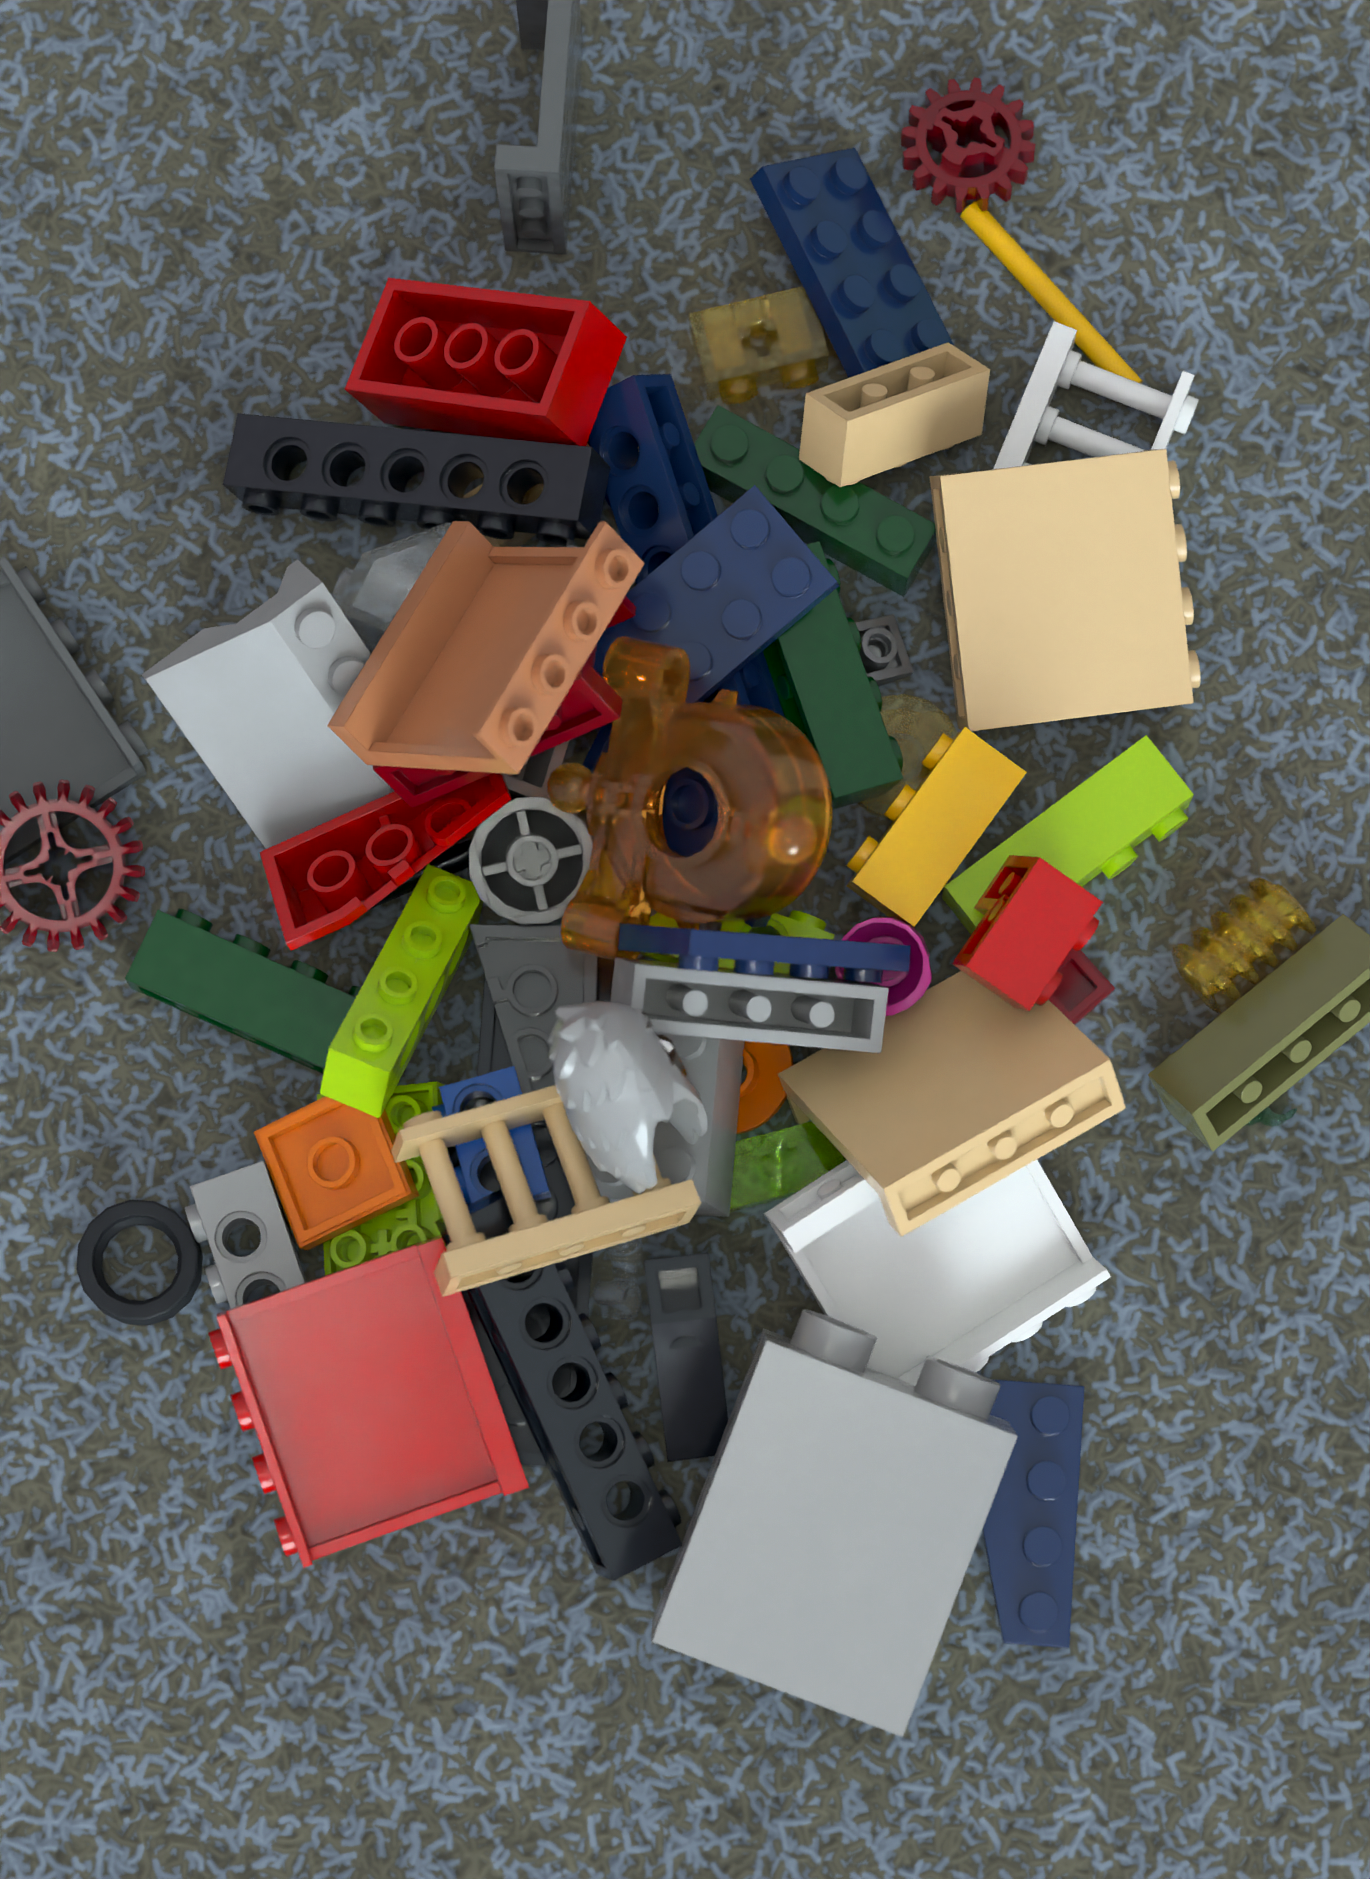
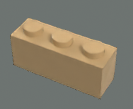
M945 343L808 392L805 396L799 460L823 475L829 482L843 487L856 484L867 477L891 468L904 466L907 462L940 450L949 449L958 443L980 436L983 429L990 369L950 343Z

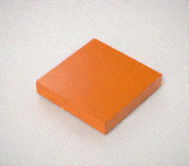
M325 1096L254 1131L300 1249L308 1251L419 1196L406 1161L403 1160L397 1163L394 1161L391 1149L396 1136L385 1109L380 1118H377Z

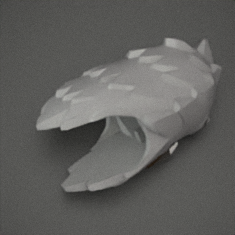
M602 1001L558 1007L555 1011L558 1020L548 1040L552 1044L549 1058L553 1062L556 1088L563 1102L570 1125L577 1138L581 1141L583 1149L600 1171H608L629 1189L641 1194L647 1188H652L657 1184L655 1161L652 1152L654 1130L658 1121H663L666 1124L670 1122L684 1139L693 1145L698 1140V1135L703 1136L707 1131L708 1121L700 1094L686 1078L687 1071L672 1040L662 1034H655L650 1019L642 1009H634L622 1003Z

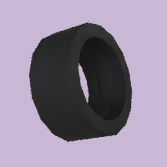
M127 1200L107 1207L88 1224L78 1244L76 1270L83 1291L104 1314L124 1324L150 1326L174 1317L191 1302L201 1282L203 1255L199 1243H196L191 1228L176 1211L155 1201ZM135 1225L152 1226L164 1232L174 1243L178 1255L177 1273L171 1285L159 1296L145 1301L128 1300L116 1294L107 1284L102 1270L103 1253L109 1241L121 1230Z

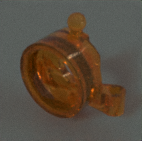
M627 636L617 638L609 647L603 664V679L623 699L621 717L613 721L608 752H602L594 773L582 764L567 762L554 769L547 781V796L554 807L565 813H578L587 808L589 835L594 836L589 869L575 897L569 902L564 911L561 922L563 944L567 949L615 961V957L636 959L641 952L618 950L620 923L649 926L651 909L675 919L679 928L699 929L700 923L758 920L781 911L804 892L817 874L828 848L832 827V798L828 777L817 751L800 729L780 714L755 705L736 704L738 691L721 689L711 703H686L690 679V662L685 650L675 646ZM684 768H690L702 774L713 787L718 801V824L713 838L701 852L689 858H685L669 849L663 827V799L668 778Z

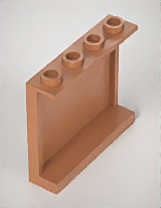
M453 521L327 726L366 765L519 774L643 567L644 562L607 522L598 523L584 547H493L470 521Z

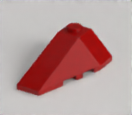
M503 773L490 774L414 808H411L394 791L259 852L284 939L289 949L292 951L350 925L512 800Z

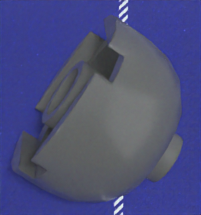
M520 797L506 803L477 826L468 850L469 876L479 898L497 915L519 924H547L571 913L587 895L596 873L595 845L585 823L566 805L544 797Z

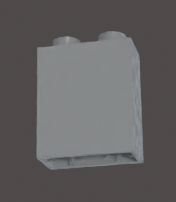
M803 1309L792 1339L763 1328L683 1538V1545L680 1546L652 1619V1642L903 1737L1018 1436L1008 1421L990 1415L1001 1387L999 1383L963 1367L929 1356L926 1357L916 1386L866 1367L877 1337L842 1321Z

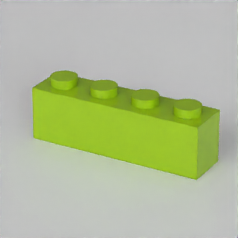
M1145 735L946 884L943 889L942 899L967 931L972 934L984 917L974 907L1009 855L1040 857L1081 887L1101 872L1108 879H1112L1139 857L1134 851V847L1152 834L1160 842L1187 822L1189 818L1184 813V810L1189 807L1194 794L1149 737Z

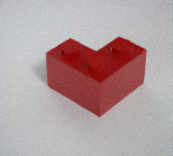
M1009 855L974 908L982 913L984 917L952 964L1014 1008L1030 1011L1035 1003L1039 1006L1046 1003L1059 986L1063 974L1058 971V968L1071 949L1078 952L1091 939L1099 924V919L1094 917L1103 902L1042 858Z

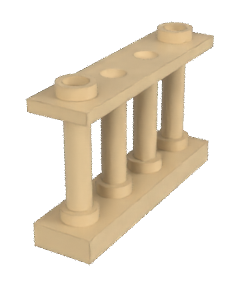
M556 1085L446 1117H442L440 1111H431L417 1115L403 1124L404 1129L398 1131L391 1149L395 1163L421 1156L448 1231L451 1243L446 1246L447 1252L442 1253L434 1271L442 1297L690 1223L701 1204L693 1180L690 1179L672 1185L669 1178H662L654 1154L657 1184L655 1186L647 1188L641 1194L633 1191L634 1196L610 1203L608 1196H601L581 1141L577 1138L567 1118ZM541 1120L546 1121L576 1204L571 1209L572 1215L548 1221L546 1215H539L509 1133L510 1129ZM479 1138L484 1139L514 1223L509 1227L510 1233L487 1240L483 1233H476L446 1149Z

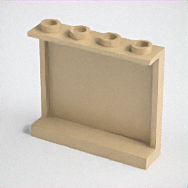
M1151 449L1141 452L929 476L958 729L962 730L966 727L970 731H979L1194 703L1192 688H1199L1200 666L1195 650L1188 651L1185 626L1193 624L1194 609L1189 588H1181L1179 562L1186 561L1187 544L1183 526L1181 524H1174L1172 499L1179 498L1180 479L1176 462L1174 460L1168 461L1166 449Z
M963 971L926 990L924 995L910 1008L892 1016H885L881 1053L823 1048L778 1073L795 1121L801 1126L811 1120L879 1195L889 1224L901 1237L1126 1108L1111 1060L1049 1000L1042 1006L1035 1003L1030 1011L1014 1008Z

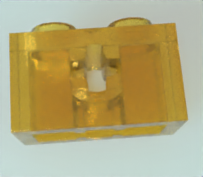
M803 286L689 313V333L707 400L721 397L724 404H737L758 395L757 388L782 382V386L786 390L799 389L814 384L819 380V373L828 371L829 353L821 322ZM762 339L764 347L770 348L769 356L758 357L756 350L751 349V341Z

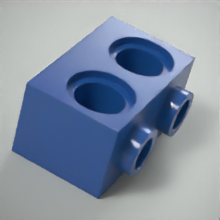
M515 1066L439 1087L443 1104L432 1106V1111H440L442 1117L463 1112L467 1103L477 1097H487L498 1102L522 1095ZM527 1124L510 1129L509 1133L532 1197L535 1201L551 1198L532 1125ZM479 1138L455 1145L461 1166L454 1167V1171L466 1204L473 1203L493 1193L485 1189L480 1183L481 1170L486 1163L491 1161L484 1139Z

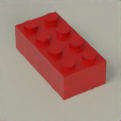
M388 278L345 390L385 424L472 436L586 446L627 336L590 301Z

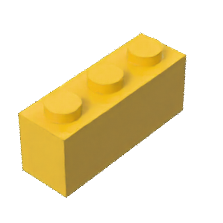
M966 727L960 730L953 739L944 732L921 762L922 765L930 770L916 790L907 784L904 785L883 814L893 821L879 841L868 835L846 865L855 872L846 885L849 889L886 916L895 917L911 925L913 928L1027 773Z

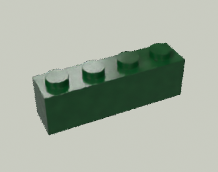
M719 405L716 406L694 444L711 492L734 503L755 485L804 543L809 544L820 541L824 554L905 597L935 545V523L860 482L843 487L829 482L823 475L799 460L800 449Z
M820 541L806 544L840 585L837 568L831 559L825 558ZM840 586L763 650L815 810L818 814L882 796L904 779L901 773L903 769L902 752L896 739L891 735L888 736L880 713L882 710L880 689L876 681L866 674L859 654L861 651L860 633L854 620L846 617L839 597Z
M179 908L174 917L157 910L125 977L131 989L324 1074L329 1047L361 989L360 987L352 986L347 994L325 984L329 976L309 964L294 960L291 967L288 968L268 959L271 950L253 939L236 934L233 942H230L210 933L213 924L192 912Z

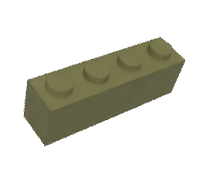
M1342 914L1148 1074L1168 1111L1212 1152L1370 1022V935L1346 915Z

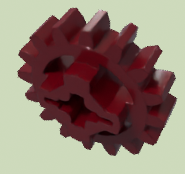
M974 77L970 84V89L961 91L956 80L949 79L947 95L941 97L936 91L929 88L925 91L926 109L914 105L910 107L908 123L911 126L902 127L901 146L907 148L902 153V165L904 170H916L913 173V187L916 191L924 189L929 185L933 187L932 204L937 206L946 196L954 198L955 211L962 213L967 200L975 199L978 207L983 212L988 210L989 195L995 193L1000 199L1007 202L1011 199L1012 185L1010 181L1023 185L1026 183L1028 177V166L1026 164L1033 163L1036 144L1029 141L1033 139L1034 123L1033 120H1020L1023 116L1024 103L1020 99L1012 101L1007 105L1003 102L1004 86L999 84L990 94L982 92L981 78ZM997 124L1006 134L1010 149L1004 146L1005 139L995 134L994 129ZM927 141L932 143L933 150L942 155L939 166L929 154Z

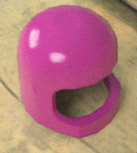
M873 917L856 924L842 938L844 941L911 946L909 972L883 970L882 983L871 982L888 988L885 1016H892L910 1008L924 995L932 980L930 954L923 937L911 925L895 917ZM835 967L837 978L843 979L844 967Z

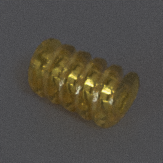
M1261 877L1254 878L1249 882L1248 890L1250 897L1243 894H1235L1230 898L1229 907L1231 914L1219 910L1211 915L1210 923L1213 931L1205 927H1197L1191 934L1193 947L1179 943L1172 949L1174 963L1183 980L1216 1013L1221 1014L1215 998L1218 992L1234 1001L1241 997L1234 978L1238 975L1254 985L1260 981L1253 965L1256 959L1272 968L1279 965L1272 948L1276 942L1292 952L1298 948L1291 929L1297 926L1310 935H1314L1317 932V928L1309 914L1283 886L1271 883Z

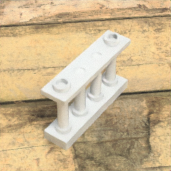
M1053 321L993 469L1032 465L1027 463V459L1035 441L1046 445L1048 440L1092 457L1144 451V449L1058 417L1059 410L1049 405L1057 386L1069 389L1071 384L1163 419L1151 449H1166L1173 431L1186 434L1199 399L1188 395L1194 375L1182 371L1174 394L1171 396L1081 361L1082 354L1072 351L1077 330Z

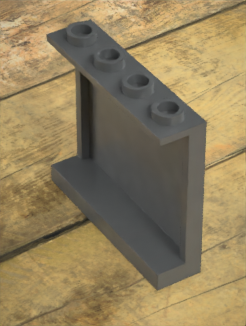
M516 0L521 49L544 50L537 146L496 144L494 171L505 251L567 255L583 50L580 0Z
M3 556L0 558V567L2 569L0 572V810L9 818H12L18 812L9 799V794L14 791H18L22 795L27 806L36 803L33 783L39 781L43 782L46 788L47 800L58 799L57 787L61 779L70 782L68 800L77 802L80 800L81 792L85 785L93 786L95 793L88 806L95 808L147 774L139 757L147 753L148 750L128 719L117 726L105 708L106 705L114 701V698L96 670L93 668L83 674L71 655L79 651L80 647L62 619L59 617L52 623H49L37 604L47 599L29 569L24 567L16 573L7 558ZM55 812L59 829L81 817L67 812ZM36 817L21 826L12 837L6 851L4 865L41 842ZM49 832L48 837L53 835V832Z

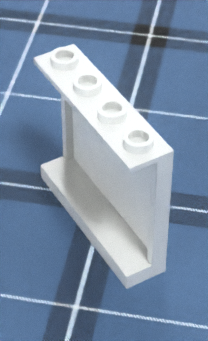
M847 1160L764 1213L825 1316L852 1325L877 1337L866 1367L916 1386L927 1356L955 1364L976 1373L985 1366L989 1356L1010 1342H1019L1031 1337L1041 1328L1044 1320L1064 1307H1072L1083 1303L1095 1293L1096 1286L1111 1277L1107 1269L1090 1253L1038 1160L1031 1162L902 1237L889 1224L878 1193Z

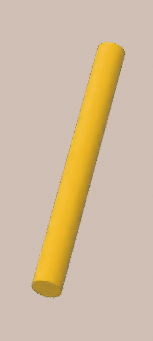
M976 201L970 204L962 212L960 218L1055 322L1077 330L1074 343L1096 367L1142 384L1143 380L989 211L982 212Z

